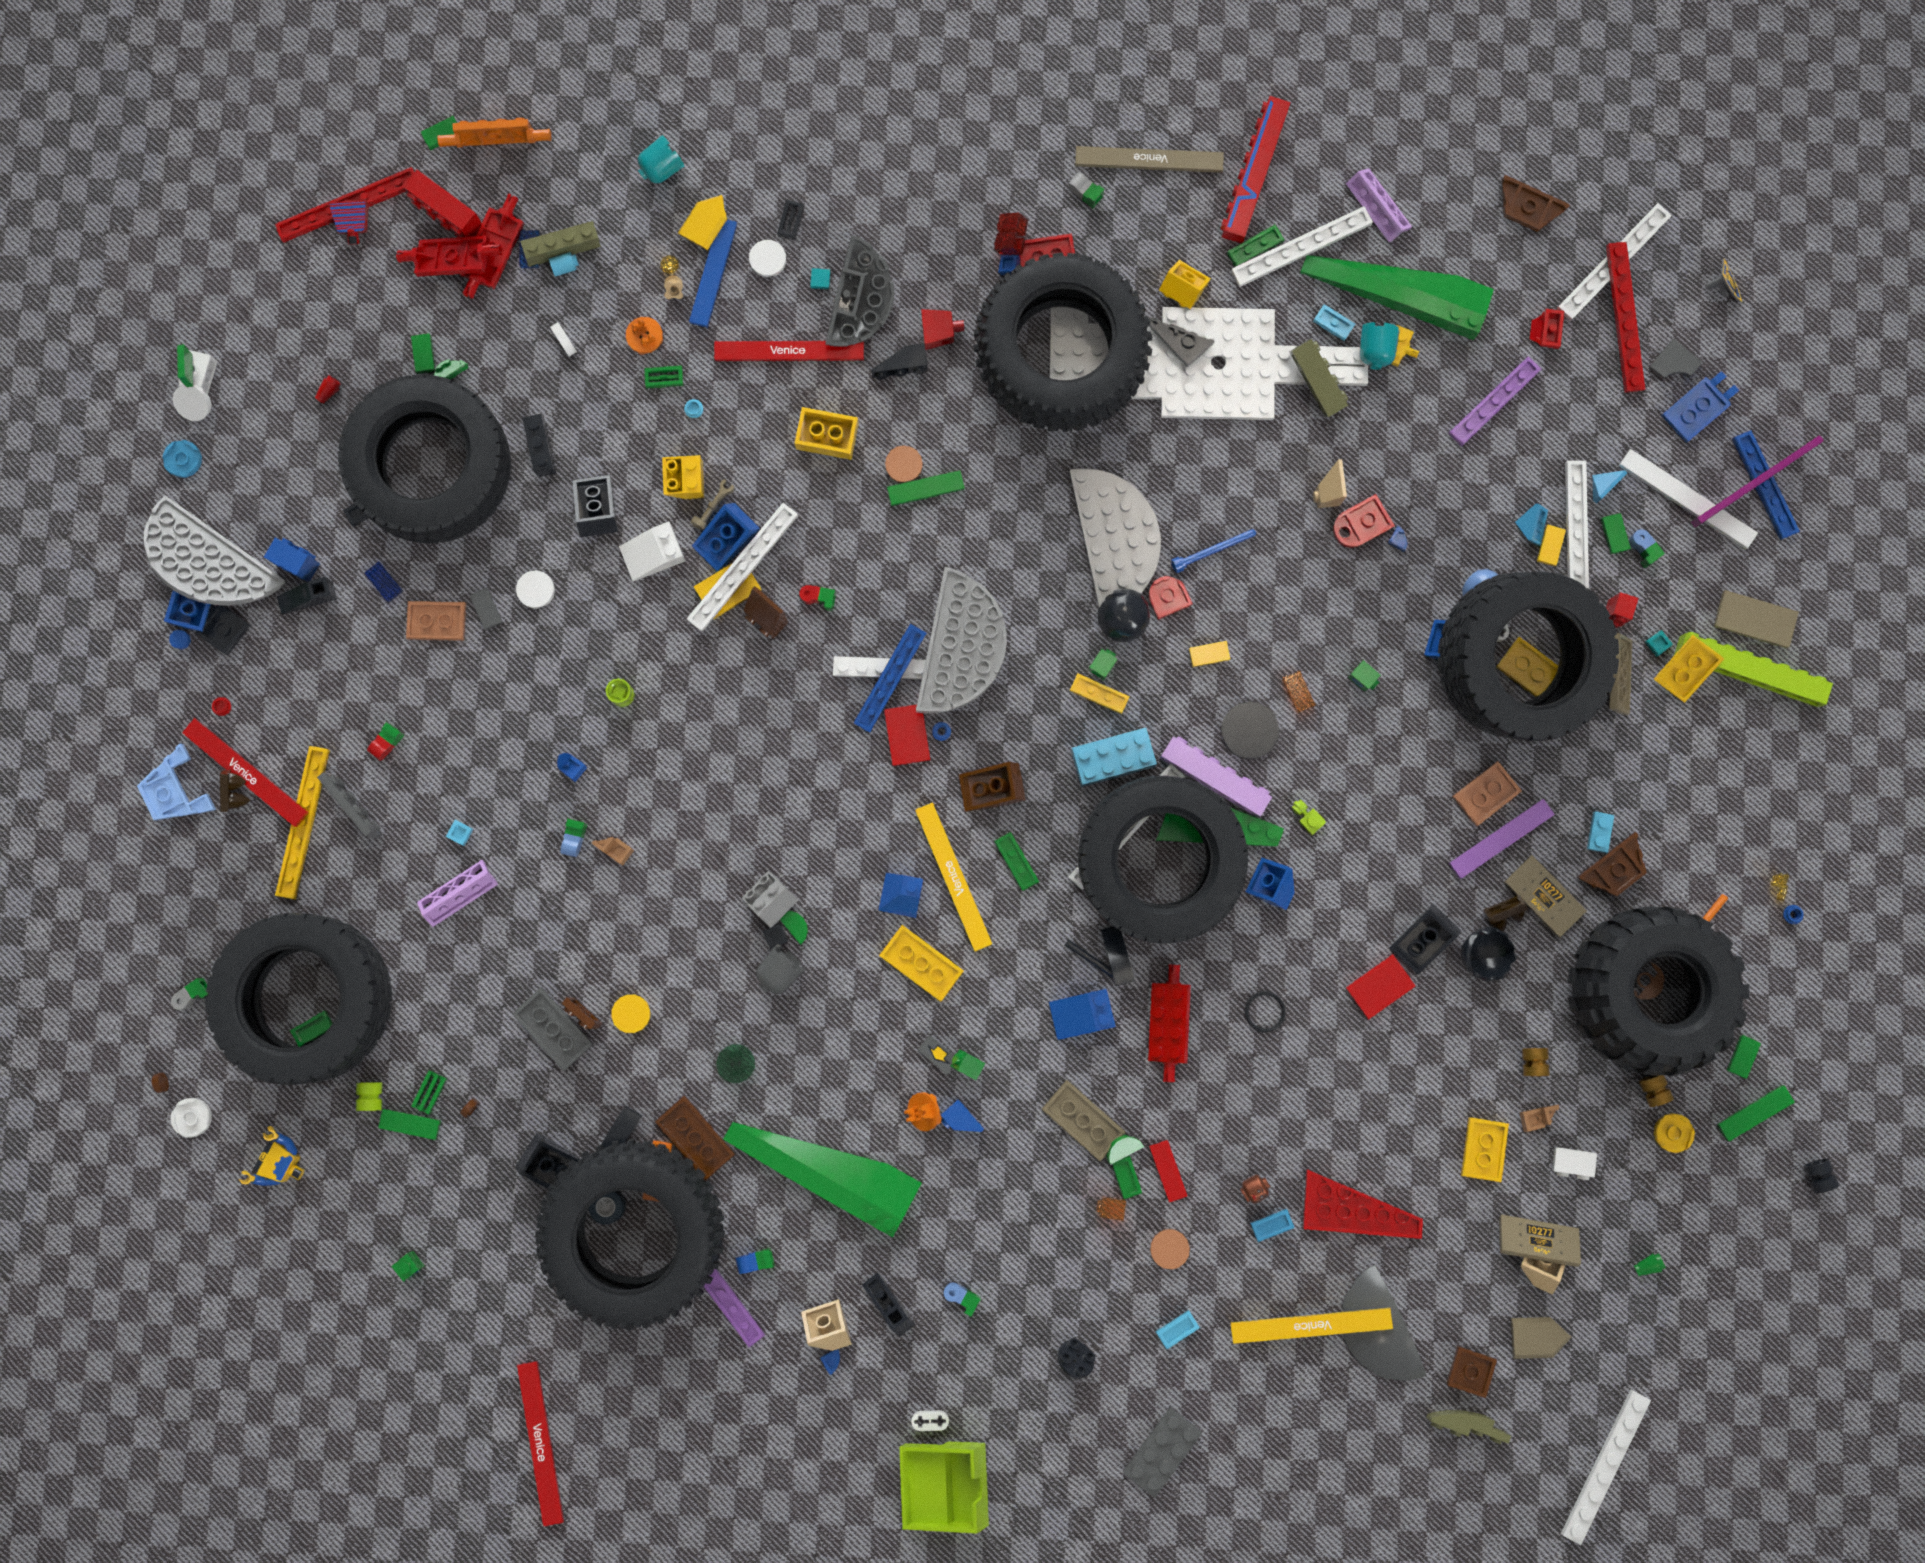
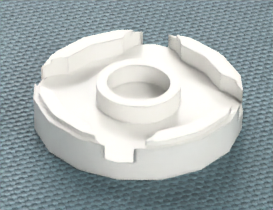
M763 240L752 247L749 253V262L752 270L757 275L762 277L776 276L783 271L786 265V254L778 242Z
M183 384L175 390L172 400L175 409L181 416L190 421H199L204 419L211 411L210 397L198 385L193 384V387L187 388Z
M535 570L521 576L517 582L516 592L519 600L524 605L537 609L551 602L554 597L555 587L552 579L547 574Z
M188 1098L178 1102L171 1113L173 1129L184 1137H197L203 1134L209 1128L212 1120L209 1106L203 1100L197 1098Z

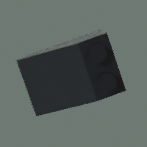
M610 475L573 480L575 517L580 537L618 532Z
M1431 904L1389 948L1418 975L1459 936L1461 930L1434 904Z
M536 1133L516 1164V1168L520 1175L548 1189L551 1184L555 1185L554 1182L559 1179L557 1177L559 1172H565L570 1167L568 1165L570 1161L574 1160L578 1163L580 1158L551 1139Z

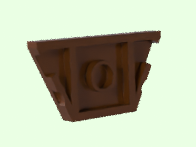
M1504 175L1502 179L1503 216L1533 231H1540L1570 206V204L1507 175Z
M1633 832L1578 875L1577 878L1614 897L1621 894L1647 873L1642 860V850L1639 848L1637 840L1638 833Z

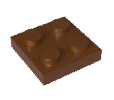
M566 997L562 1002L565 1006L564 1011L570 1016L574 1015L580 1019L578 1023L586 1030L588 1028L598 1029L603 1024L575 998Z
M1457 1346L1446 1384L1486 1398L1497 1359Z

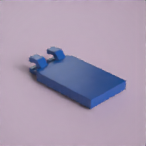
M1722 371L1711 380L1705 377L1661 415L1686 443L1731 405L1729 399L1739 391L1735 385L1724 394L1718 390L1716 385L1727 377Z

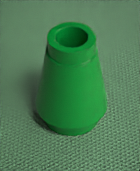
M1652 1253L1636 1265H1633L1638 1277L1659 1273L1666 1268L1659 1253L1655 1255Z

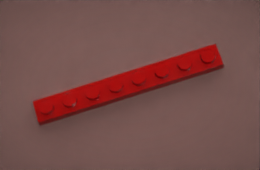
M1627 242L1608 243L1606 245L1624 393L1645 390Z

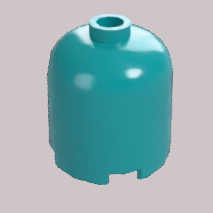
M663 135L643 150L637 159L640 167L638 170L639 174L644 180L648 178L655 184L662 183L685 167L675 150L672 152L668 145L670 143Z
M1375 322L1362 325L1360 359L1363 363L1370 366V369L1381 370L1382 367L1388 366L1394 361L1400 333L1399 327L1389 323H1384L1383 326H1375Z

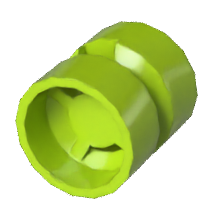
M613 679L606 686V696L616 706L626 707L634 700V690L625 680Z
M382 1082L356 1083V1094L359 1095V1098L356 1099V1111L382 1110V1099L379 1097L382 1094Z

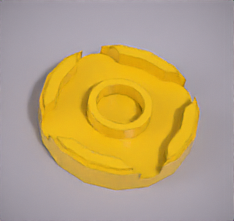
M638 995L620 997L612 1008L614 1025L625 1033H636L643 1030L651 1018L648 1002Z
M1674 1113L1663 1115L1654 1126L1655 1141L1662 1149L1668 1152L1679 1153L1687 1150L1694 1141V1128L1689 1119L1683 1115Z

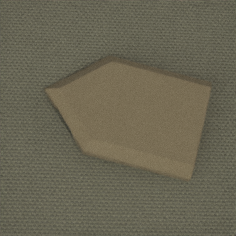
M1551 1317L1511 1318L1513 1359L1554 1358L1571 1338Z

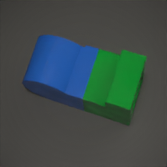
M771 1248L735 1258L739 1274L773 1268L775 1266Z

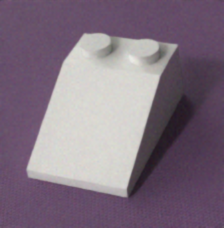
M670 522L653 527L619 546L632 581L686 561Z

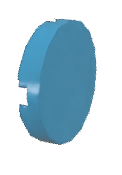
M187 440L170 443L163 453L162 459L164 460L165 469L170 474L179 478H187L194 475L202 464L200 450L195 444Z

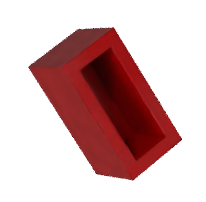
M1620 592L1608 600L1606 609L1610 614L1609 619L1613 620L1615 628L1621 627L1632 620L1639 598Z

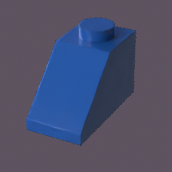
M959 1099L941 1114L943 1117L941 1122L947 1129L951 1127L953 1130L982 1132L984 1130L982 1125Z

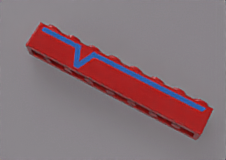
M1269 96L1268 102H1263L1260 113H1263L1262 119L1258 118L1255 129L1258 130L1256 136L1252 135L1249 146L1252 147L1251 152H1246L1243 163H1246L1245 169H1240L1237 178L1241 180L1240 184L1234 187L1232 196L1235 197L1233 203L1229 202L1226 213L1229 214L1228 219H1223L1220 228L1223 231L1222 238L1240 244L1243 243L1291 102Z

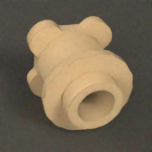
M677 276L666 278L664 282L666 289L665 298L682 299V280Z

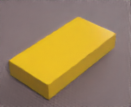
M1551 525L1546 526L1537 562L1554 567L1557 565L1566 532L1565 529Z
M1227 641L1189 648L1192 667L1230 660Z

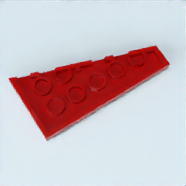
M1306 1169L1303 1229L1422 1239V1218Z

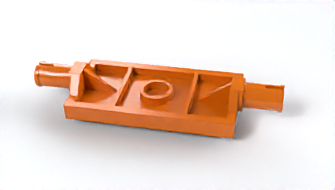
M515 118L514 120L497 119L496 121L478 120L477 122L460 121L459 123H453L454 135H438V145L440 147L457 146V148L476 145L535 143L537 141L552 140L550 129L534 130L528 119Z

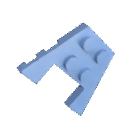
M182 743L177 745L176 749L170 755H167L163 762L137 785L153 820L157 821L216 810L209 794H204L189 802L174 771V768L191 760Z

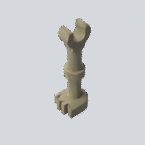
M722 480L719 493L712 502H709L705 513L701 518L694 516L690 521L691 524L704 531L708 526L707 521L714 512H717L718 506L724 497L733 493L734 485H731L729 489H725L726 480Z

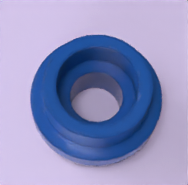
M945 722L936 723L932 728L933 737L938 741L947 740L951 735L950 726ZM941 728L945 730L943 735L938 733V730Z
M1789 905L1783 911V917L1789 924L1800 923L1804 916L1802 909L1797 905ZM1791 911L1795 913L1794 918H1791L1790 916Z

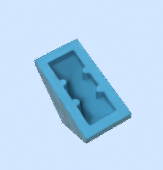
M1623 470L1592 475L1593 501L1595 503L1599 502L1627 472Z
M1535 504L1515 522L1526 538L1537 546H1541L1548 510L1540 504Z

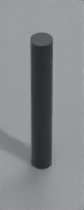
M1067 940L1064 946L1113 978L1109 966L1071 940Z

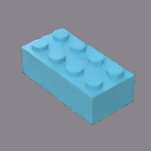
M1147 728L1087 743L1071 749L1081 787L1153 768L1157 765Z

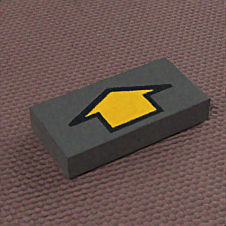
M929 1035L918 1048V1051L948 1075L953 1069L950 1065L954 1055Z

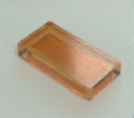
M1300 671L1282 678L1297 714L1315 706V702Z

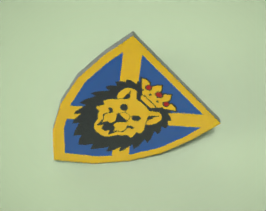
M1722 259L1721 277L1706 283V287L1708 290L1719 287L1724 297L1732 294L1741 303L1742 299L1733 274L1725 259Z

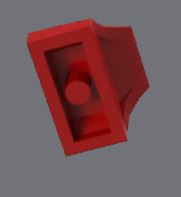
M1545 309L1542 315L1531 321L1530 340L1537 342L1542 347L1559 349L1561 347L1565 311Z

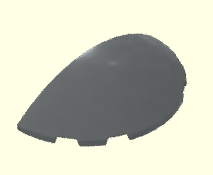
M851 235L833 303L825 345L850 346L869 339L884 325L893 306L894 282L891 280L889 267L883 256H879L871 244L854 235Z
M1375 1265L1367 1268L1355 1279V1283L1350 1291H1347L1342 1304L1343 1312L1390 1308L1393 1329L1343 1334L1350 1352L1361 1365L1374 1374L1386 1379L1408 1381L1426 1376L1413 1339L1385 1282Z

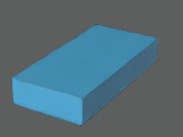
M1287 1209L1250 1223L1257 1242L1294 1228Z

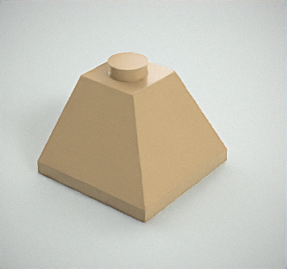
M1339 459L1313 492L1314 503H1317V508L1340 506L1347 497L1342 459Z
M1524 1257L1521 1268L1533 1286L1553 1295L1561 1281L1565 1265Z
M839 1299L801 1312L808 1346L834 1351L852 1345Z

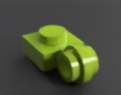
M1302 800L1293 803L1292 810L1300 816L1302 814L1304 816L1298 822L1311 836L1326 823L1314 808L1307 813L1306 809L1308 807Z

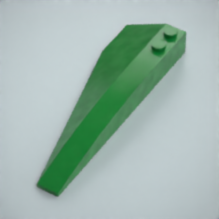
M1311 255L1306 256L1300 271L1304 275L1471 340H1474L1481 330L1494 291L1492 288L1457 275Z
M732 1122L723 1140L891 1237L897 1231L922 1182L888 1163Z

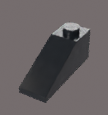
M878 1272L862 1284L891 1330L899 1337L916 1325Z

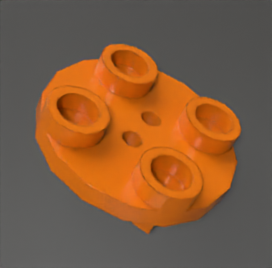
M639 317L628 325L626 340L633 351L644 355L655 351L663 343V332L656 320L649 317Z
M919 1092L911 1097L908 1109L904 1111V1114L909 1116L906 1118V1122H911L920 1131H930L941 1123L940 1109L934 1094Z

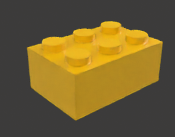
M802 407L795 438L796 450L852 460L859 426L858 417Z

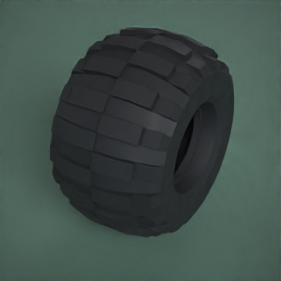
M1649 906L1630 909L1615 914L1608 921L1601 922L1589 933L1591 937L1588 941L1580 944L1574 955L1577 958L1575 968H1570L1567 983L1572 984L1573 996L1567 997L1570 1011L1576 1012L1579 1022L1575 1024L1581 1035L1592 1041L1593 1045L1591 1047L1603 1058L1614 1061L1620 1068L1646 1075L1674 1076L1686 1074L1691 1069L1702 1068L1717 1059L1715 1054L1718 1051H1726L1736 1038L1733 1036L1735 1034L1733 1031L1735 1028H1740L1744 1025L1747 1012H1744L1745 1010L1742 1009L1743 999H1750L1749 984H1743L1741 972L1745 971L1746 968L1740 956H1733L1730 951L1732 949L1730 946L1733 943L1721 931L1714 932L1711 929L1713 924L1696 914L1689 915L1683 909L1669 906ZM1662 956L1674 957L1682 965L1689 979L1691 990L1687 1012L1679 1023L1671 1025L1661 1024L1648 1018L1639 1008L1634 994L1635 979L1639 970L1650 960Z

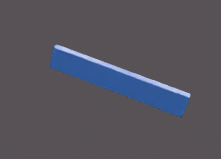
M727 220L711 244L690 316V324L705 328L709 326L738 225L735 221Z
M1751 430L1732 438L1751 480H1754L1770 469ZM1774 476L1755 487L1779 539L1782 540L1800 532Z
M912 624L908 626L855 719L854 724L871 732L927 634L926 632Z

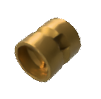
M1522 1048V1059L1526 1061L1523 1065V1076H1550L1549 1064L1546 1063V1060L1549 1059L1548 1048Z
M1650 1075L1639 1080L1643 1092H1647L1645 1098L1649 1107L1660 1106L1674 1100L1670 1088H1666L1668 1083L1664 1075Z

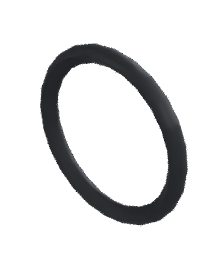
M1261 991L1255 993L1246 1003V1020L1257 1031H1274L1282 1025L1285 1019L1286 1010L1284 1003L1280 997L1272 992ZM1258 996H1271L1281 1006V1018L1271 1028H1260L1250 1019L1249 1006Z

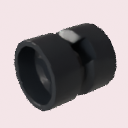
M1828 1158L1815 1160L1803 1166L1807 1177L1812 1179L1810 1184L1814 1193L1828 1192L1840 1186L1836 1175L1831 1173L1833 1167Z

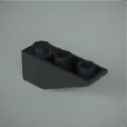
M925 343L903 347L871 370L872 378L882 380L886 379L887 376L903 377L908 373L918 375L928 371Z
M325 576L305 582L278 595L277 599L281 614L283 615L336 600L337 596L333 581Z

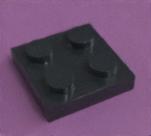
M216 605L207 616L203 632L196 631L195 634L228 656L251 625L223 605Z

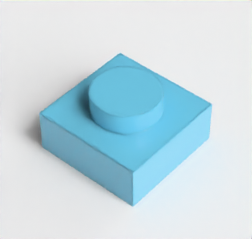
M454 820L446 837L465 846L473 828Z

